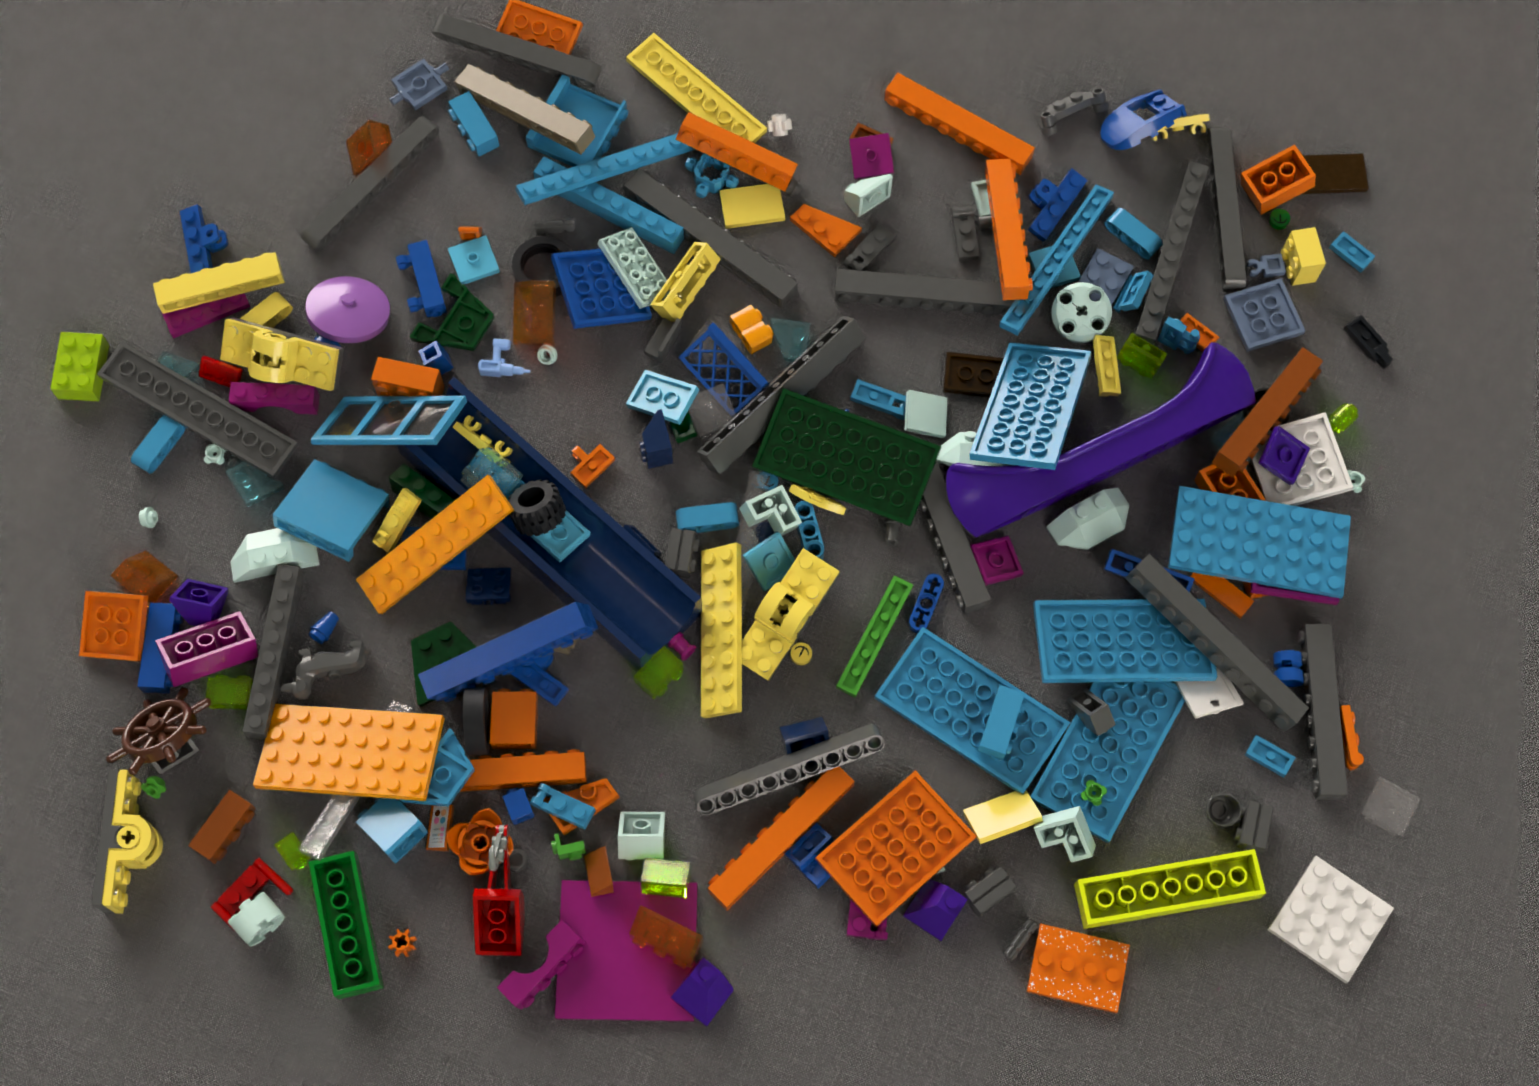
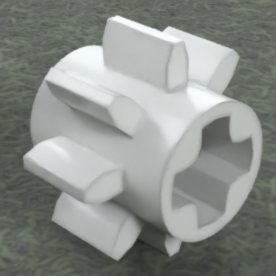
M786 114L771 115L772 120L767 121L769 132L773 131V136L788 135V130L792 129L791 119H787Z

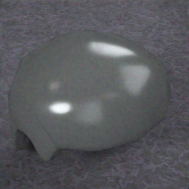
M1220 793L1212 795L1208 799L1205 813L1207 819L1215 826L1229 827L1241 818L1242 807L1240 801L1233 795Z

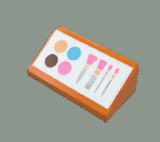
M450 804L449 807L431 806L426 850L449 852L446 833L452 828L453 805Z

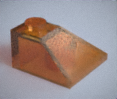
M368 120L346 140L353 175H358L392 143L389 125Z

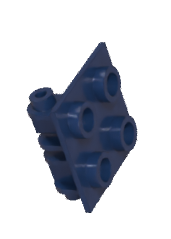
M511 567L468 569L465 597L467 604L471 603L472 606L481 605L483 600L484 605H487V600H490L491 605H494V600L496 604L504 605L507 602H511V594H509Z

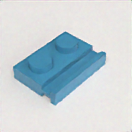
M1149 271L1136 273L1134 276L1129 275L1113 309L1118 313L1121 310L1138 309L1154 275Z

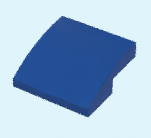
M816 823L785 853V856L819 889L830 878V875L815 860V857L834 840L831 835Z

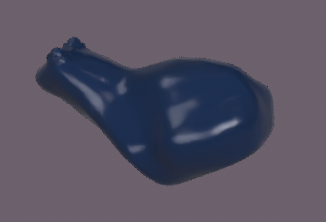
M762 522L757 526L756 538L761 543L774 534L769 522Z

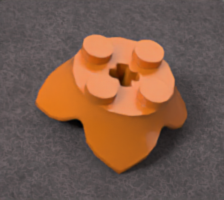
M490 808L478 811L473 815L469 823H458L446 833L448 846L459 857L460 867L468 875L475 876L489 871L488 857L489 848L492 846V837L495 836L496 825H502L500 817ZM509 835L510 856L514 850V845L512 838ZM482 840H485L487 845L479 849L476 843H481Z

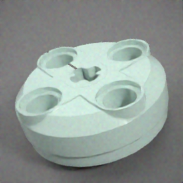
M1084 282L1074 283L1059 291L1054 299L1051 311L1052 322L1057 332L1063 338L1075 343H1088L1093 341L1095 335H1103L1109 327L1112 317V306L1108 296L1101 287ZM1092 293H1098L1101 298L1095 302L1089 296ZM1062 296H1069L1071 302L1063 304L1060 302V298ZM1099 321L1103 324V328L1095 330L1092 327V323ZM1070 324L1074 327V330L1071 333H1066L1062 328L1064 325Z

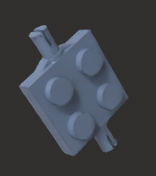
M425 59L420 60L391 79L392 84L399 93L389 98L390 102L394 106L401 100H405L416 111L448 90L440 75L448 71L449 67L444 62L435 69Z

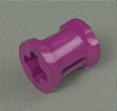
M679 632L669 641L668 647L673 648L681 656L680 659L685 661L695 652L697 647L691 645L683 637L684 634Z

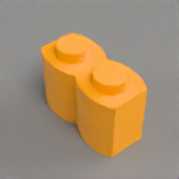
M752 305L731 315L729 320L733 330L750 354L771 344L774 335L771 327L763 323L761 312L757 308L754 309Z

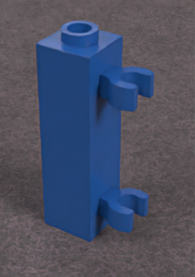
M423 240L408 244L410 255H399L396 257L399 270L413 266L421 297L407 299L410 312H417L424 308L427 318L439 317L443 313H447L428 241Z

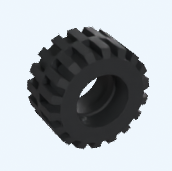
M548 480L529 481L527 484H522L519 488H516L513 494H510L508 497V501L514 509L509 515L517 531L523 535L539 536L542 533L546 534L549 530L555 529L556 525L562 522V518H565V504L553 482L550 483Z

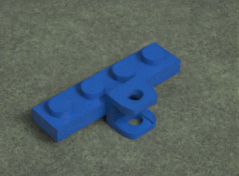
M1073 168L1068 171L1058 187L1051 181L1043 179L1029 194L1030 201L1042 210L1027 230L1044 242L1088 180Z
M198 204L181 210L180 217L191 273L199 272L204 268H213L210 252L215 253L228 246L226 232L218 230L216 224L205 225L202 207ZM222 237V241L217 244V241Z
M553 654L543 658H534V663L524 667L521 664L514 668L515 671L510 673L513 677L534 692H537L539 696L554 707L559 704L569 691L565 685L545 672L554 659Z

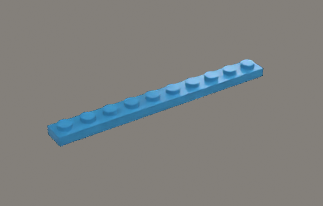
M673 134L516 185V192L523 204L527 205L695 149L675 140L677 134Z
M1097 184L1094 186L1032 275L1033 289L1029 291L1028 299L1015 300L1000 321V328L1017 336L1019 335L1112 200L1113 191Z

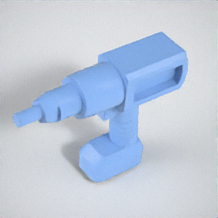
M494 338L492 343L493 360L481 359L478 363L480 376L501 377V375L513 376V374L522 375L531 372V370L524 369L523 367L505 363V359L501 358V350L507 351L511 347V341L508 339Z

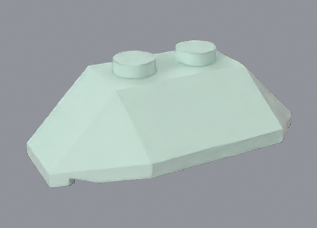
M973 431L959 432L941 445L942 448L937 458L938 464H946L947 466L955 463L1011 466L1009 464L970 460L969 453L977 434Z
M1119 488L1103 489L1068 508L1047 525L1046 529L1057 545L1089 550L1125 529L1129 503Z
M279 528L247 534L230 561L234 583L276 574L278 564L297 566L300 569L320 565L316 546Z

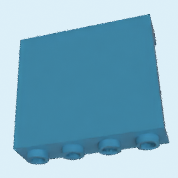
M562 74L546 103L556 105L565 113H572L581 121H588L592 125L595 138L580 155L530 129L526 135L527 147L573 167L599 159L604 152L607 153L611 145V139L613 136L616 137L619 132V125L622 121L626 120L629 113L627 103L623 100L622 104L619 105L570 84V78Z
M314 459L273 513L274 526L349 562L354 556V546L383 506L389 507V494L383 489L368 485L364 480H358L349 476L345 471H339L325 462Z

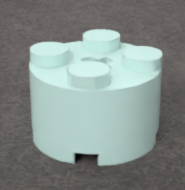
M261 892L254 900H245L239 906V913L232 916L228 920V924L245 943L252 947L266 939L264 935L269 931L273 933L283 922L285 916L267 894Z

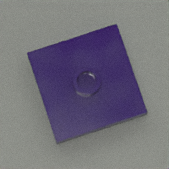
M1276 426L1258 463L1288 485H1293L1310 448L1280 426Z

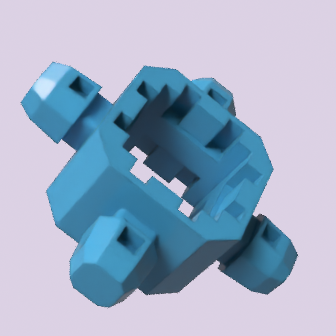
M702 154L699 161L694 158H687L685 162V168L694 172L697 197L704 198L709 192L719 193V190H722L725 184L726 187L736 188L739 183V179L730 174V165L707 154ZM711 165H714L715 169H722L720 178L710 181V178L706 176L701 177L704 168L706 169L707 166L711 167Z

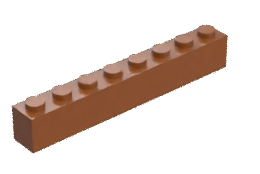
M1302 347L1219 450L1212 463L1231 477H1234L1238 471L1242 473L1249 464L1246 460L1249 457L1253 459L1260 450L1258 445L1261 444L1263 446L1270 437L1269 431H1273L1274 427L1280 425L1281 422L1278 421L1280 417L1282 419L1286 418L1291 411L1289 406H1295L1302 397L1299 395L1300 392L1305 393L1312 384L1309 381L1311 379L1315 381L1322 371L1319 367L1323 360Z

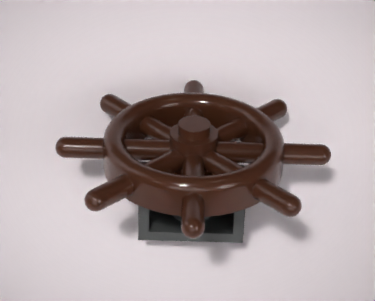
M186 687L181 688L174 699H165L153 704L151 700L145 699L143 701L144 709L136 714L126 727L113 728L112 732L114 735L122 736V747L108 755L106 761L111 764L128 755L134 761L128 770L130 775H136L143 763H152L159 774L164 773L199 752L192 735L205 734L207 729L203 725H197L196 714L210 706L211 700L204 698L190 707L184 701L189 692Z

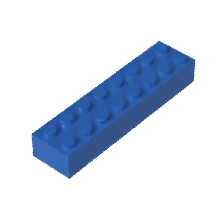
M574 602L418 674L427 699H434L437 702L442 700L449 702L456 699V694L464 692L465 688H476V685L482 682L483 684L491 683L496 680L495 676L500 674L503 676L514 672V668L521 664L524 667L534 663V658L552 655L554 649L560 646L562 649L573 645V641L581 638V640L594 635L593 631L599 628L590 606Z

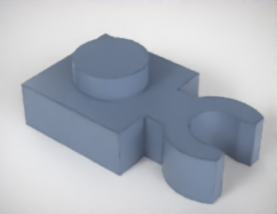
M1282 254L1261 256L1260 262L1251 259L1247 263V267L1253 266L1256 268V270L1250 271V277H1255L1259 273H1263L1264 278L1282 276L1286 272Z

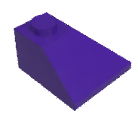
M187 579L170 596V602L189 625L198 626L220 618L228 594V588Z
M930 879L921 887L903 917L939 941H942L968 899L949 886Z
M703 957L697 961L670 998L707 1027L734 989L723 973Z

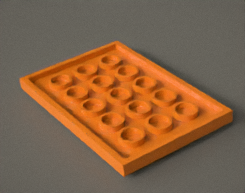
M915 770L816 856L815 860L874 926L877 927L976 839L977 836Z

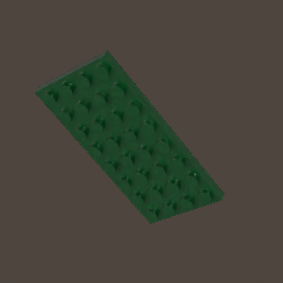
M783 388L752 467L911 527L942 447Z

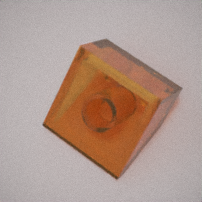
M146 550L125 559L110 575L128 593L148 596L147 608H149L150 603H155L179 577Z

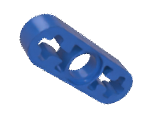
M930 574L924 581L909 619V628L914 633L918 634L922 627L927 629L944 586V581L938 574ZM933 580L937 581V586L934 588L933 594H930V583H932ZM922 599H929L932 602V607L925 609L920 605V601ZM920 613L924 614L922 619L924 625L921 624L919 627H916V622L914 621L918 620Z

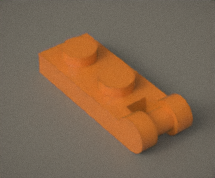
M1341 705L1339 708L1345 766L1349 770H1355L1364 762V757L1358 752L1357 747L1359 746V736L1354 730L1355 714L1351 711L1350 705Z

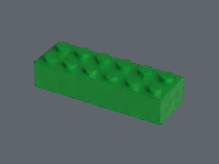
M353 850L309 861L334 997L340 1000L383 989L384 984L358 855Z

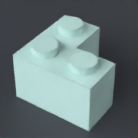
M783 485L746 501L739 508L749 527L768 519L774 533L779 532L781 536L795 530L802 523Z
M1080 806L1042 816L1043 822L1035 824L1034 830L1041 848L1063 843L1071 863L1093 856L1096 844Z

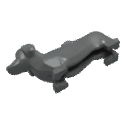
M362 640L350 642V647L353 650L346 653L318 652L311 655L310 648L298 650L301 662L296 667V681L282 685L281 692L291 693L296 699H307L310 696L312 684L316 679L328 677L330 680H337L341 678V675L355 673L364 667L366 656L372 654V652L366 650Z

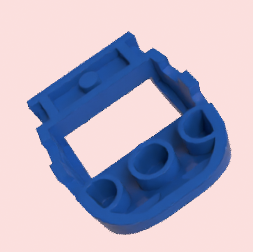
M1162 89L1132 98L1114 110L1105 119L1100 131L1101 140L1114 150L1132 148L1141 144V139L1147 136L1154 138L1159 135L1158 130L1164 126L1167 128L1171 127L1174 124L1173 120L1178 117L1187 116L1183 104L1179 105L1165 95ZM1139 108L1142 110L1147 108L1155 116L1145 121L1133 111Z

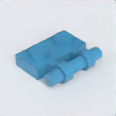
M1168 317L1157 341L1173 350H1176L1178 347L1185 354H1190L1195 350L1196 344L1199 342L1200 332L1197 329L1188 332L1186 330L1187 326L1180 320Z

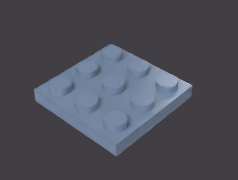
M1282 278L1227 294L1223 298L1247 352L1304 335L1306 331Z

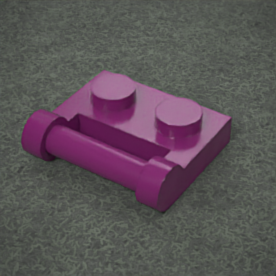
M850 899L846 936L887 940V918L877 926V931H871V921Z

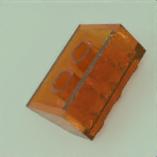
M531 280L514 282L513 345L550 344L555 346L556 283L554 281Z
M642 905L638 909L629 933L630 938L633 939L632 943L641 948H644L646 945L653 949L652 953L661 958L668 956L674 959V964L684 969L686 966L692 968L704 944L702 935Z

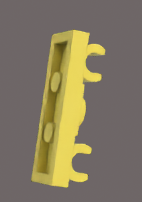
M1209 114L1177 118L1173 120L1174 124L1169 128H1172V132L1184 130V126L1191 125L1189 128L1190 134H1196L1195 128L1200 126L1201 133H1205L1206 125L1203 122L1210 121ZM1166 126L1158 130V133H1162L1163 139L1168 138V133L1165 130L1168 129ZM1157 136L1151 139L1157 141Z
M1095 335L1093 338V349L1099 396H1119L1121 394L1114 337Z
M468 415L464 420V424L460 422L454 424L453 428L495 463L506 468L509 466L511 461L506 457L511 455L513 449L507 447L502 452V446L505 444L503 441L499 440L494 447L489 437L484 434L478 435L475 431L480 430L482 424L476 422L472 427L471 421L474 419L473 416Z
M402 488L373 538V543L387 553L391 552L422 499L408 488Z

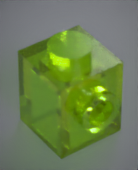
M294 832L274 844L292 871L308 864L307 860L311 858Z

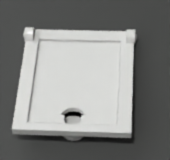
M1217 667L1216 681H1174L1195 719L1210 714H1218L1220 711L1244 704L1232 681Z

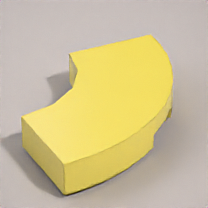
M791 484L789 492L828 511L844 515L846 508L838 501L818 494L806 487Z

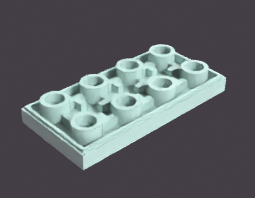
M631 227L599 239L597 244L639 309L649 306L667 279L634 229ZM667 291L662 300H664L667 297L670 291Z

